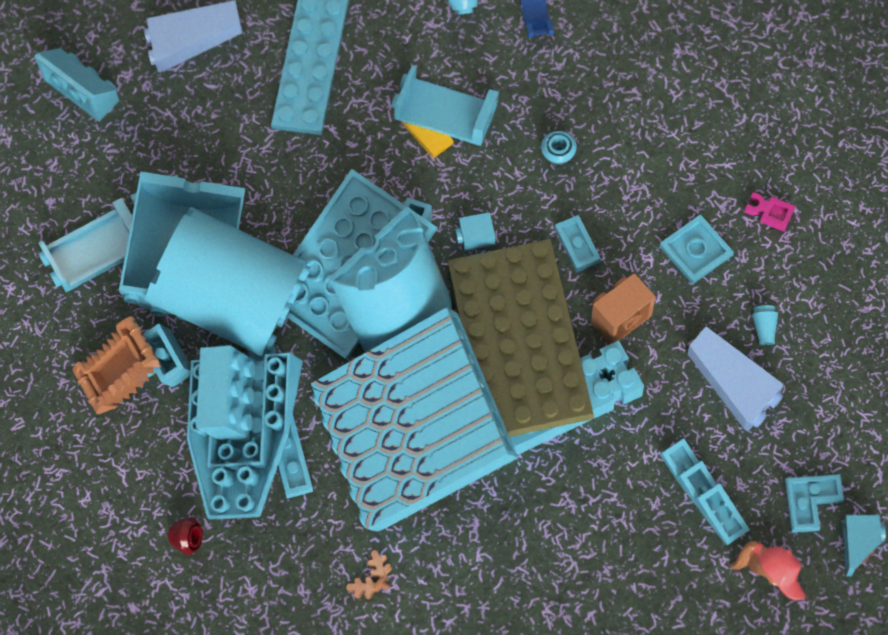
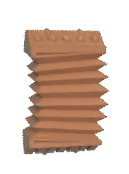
M133 316L124 319L116 325L118 333L111 332L113 339H107L108 344H102L104 350L97 349V354L91 353V357L87 356V362L78 361L72 370L96 414L116 408L118 406L117 403H123V398L130 399L129 393L137 394L136 387H143L142 381H149L147 374H155L153 367L162 366L153 352V347L149 345L142 333V328L138 326Z

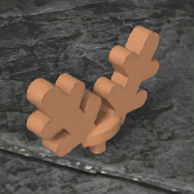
M376 550L371 552L373 560H369L368 565L369 567L376 568V570L373 569L370 572L372 577L379 578L376 583H373L371 577L365 578L366 583H362L360 578H355L354 584L346 586L347 591L354 592L356 598H360L363 592H365L366 599H371L374 592L380 591L381 588L388 590L390 585L386 583L388 579L387 574L392 570L390 564L383 566L387 562L386 555L379 556Z

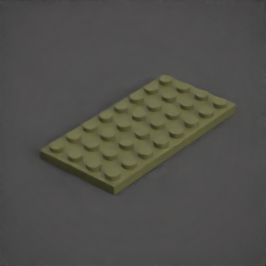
M551 239L448 260L460 320L509 436L593 420L592 404Z

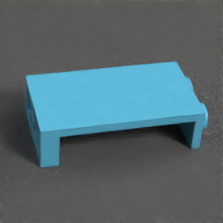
M412 65L409 73L404 74L400 84L402 90L400 94L396 93L393 98L394 119L482 146L497 107L499 92L489 89L485 100L428 83L416 79L417 67Z

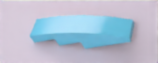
M685 439L679 440L660 453V456L678 483L726 545H729L750 530L721 484H717L704 463L698 461Z

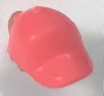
M751 541L742 548L737 560L730 565L732 569H741L749 566L755 574L766 577L772 585H778L781 591L790 599L801 600L806 597L805 592L797 581L801 563L788 549L783 547L766 548L757 541Z

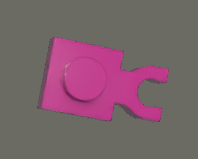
M753 192L750 201L756 202L758 206L753 207L747 204L744 213L762 216L761 223L785 232L796 206L772 196L768 202L761 195Z

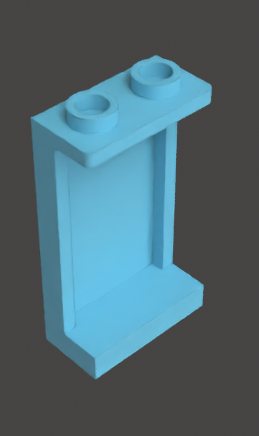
M122 198L112 202L114 210L48 245H45L44 241L39 242L42 251L38 255L45 267L48 265L52 267L53 272L50 273V276L57 287L62 285L65 292H68L124 262L132 214Z

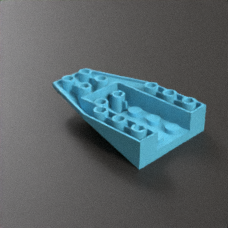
M266 354L264 361L254 362L256 373L253 377L252 385L254 402L251 405L253 428L250 430V439H227L225 441H220L196 428L200 360L191 361L187 442L207 519L261 516L289 435L303 363L301 359L293 354Z

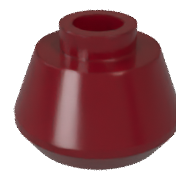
M188 517L176 521L169 528L168 540L171 546L185 555H191L200 548L203 540V529L196 518Z

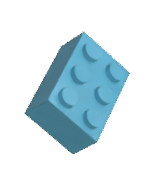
M232 346L200 348L196 428L220 441L227 439H250V430L253 428L251 405L254 402L252 385L256 367L253 359Z

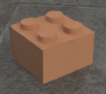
M635 273L629 278L623 277L614 285L613 290L607 294L605 292L601 293L593 301L591 324L609 345L618 340L620 341L652 316L655 295Z

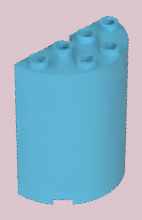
M140 172L119 292L124 297V301L151 310L150 313L155 316L163 317L166 314H172L146 302L145 297L151 281L158 272L156 268L181 218L184 214H187L188 207H193L239 229L245 188L203 181L191 183L184 178Z
M408 206L374 236L376 243L373 247L367 249L362 247L329 277V281L365 352L372 350L445 308L452 310L451 297L420 221Z
M190 207L187 214H184L160 259L156 268L158 272L149 285L145 301L262 356L265 349L269 351L272 349L277 338L273 333L277 326L282 328L291 307L288 303L294 304L303 283L301 281L306 280L311 267L307 266L308 262Z

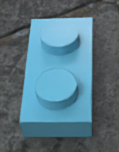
M579 215L555 224V231L576 273L600 263L601 258Z

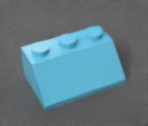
M61 48L40 52L34 56L43 79L97 121H100L119 102L116 86L109 80L103 81L99 78L98 73L92 67L88 66L86 68L83 66L78 57L73 53L67 54Z

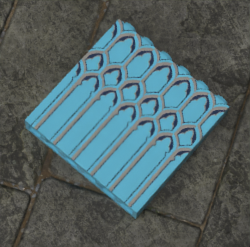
M448 308L439 311L311 383L314 391L312 394L313 399L323 414L321 418L322 423L331 435V446L340 458L341 472L348 479L351 487L349 490L350 495L360 510L359 519L363 526L369 530L381 531L518 458L459 315Z

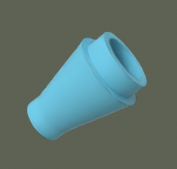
M762 305L754 307L752 318L759 339V345H774L778 312H776L775 306Z

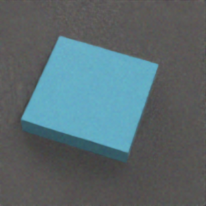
M701 214L659 245L692 285L734 254V251Z

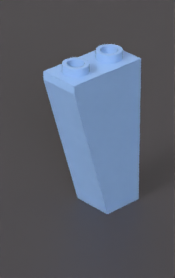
M235 0L147 18L148 28L144 29L147 44H152V50H148L151 65L156 64L158 73L172 68L242 33Z
M705 327L689 345L688 356L747 432L753 426L758 428L767 416L764 412L768 407L771 406L774 409L783 398V395L780 393L784 384L708 327Z

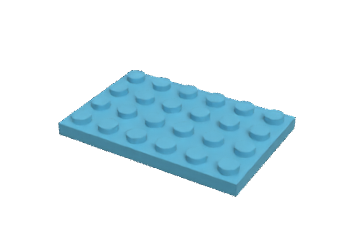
M353 169L350 170L293 254V256L308 262L307 266L311 267L306 280L301 281L303 283L294 304L288 303L291 307L287 318L347 360L360 342L329 281V277L362 247L366 249L373 247L376 243L374 236L406 207L403 203ZM414 212L429 242L438 227Z

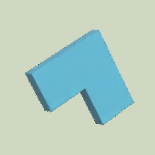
M840 474L785 478L792 533L819 531L820 524L817 504L843 503L844 501Z

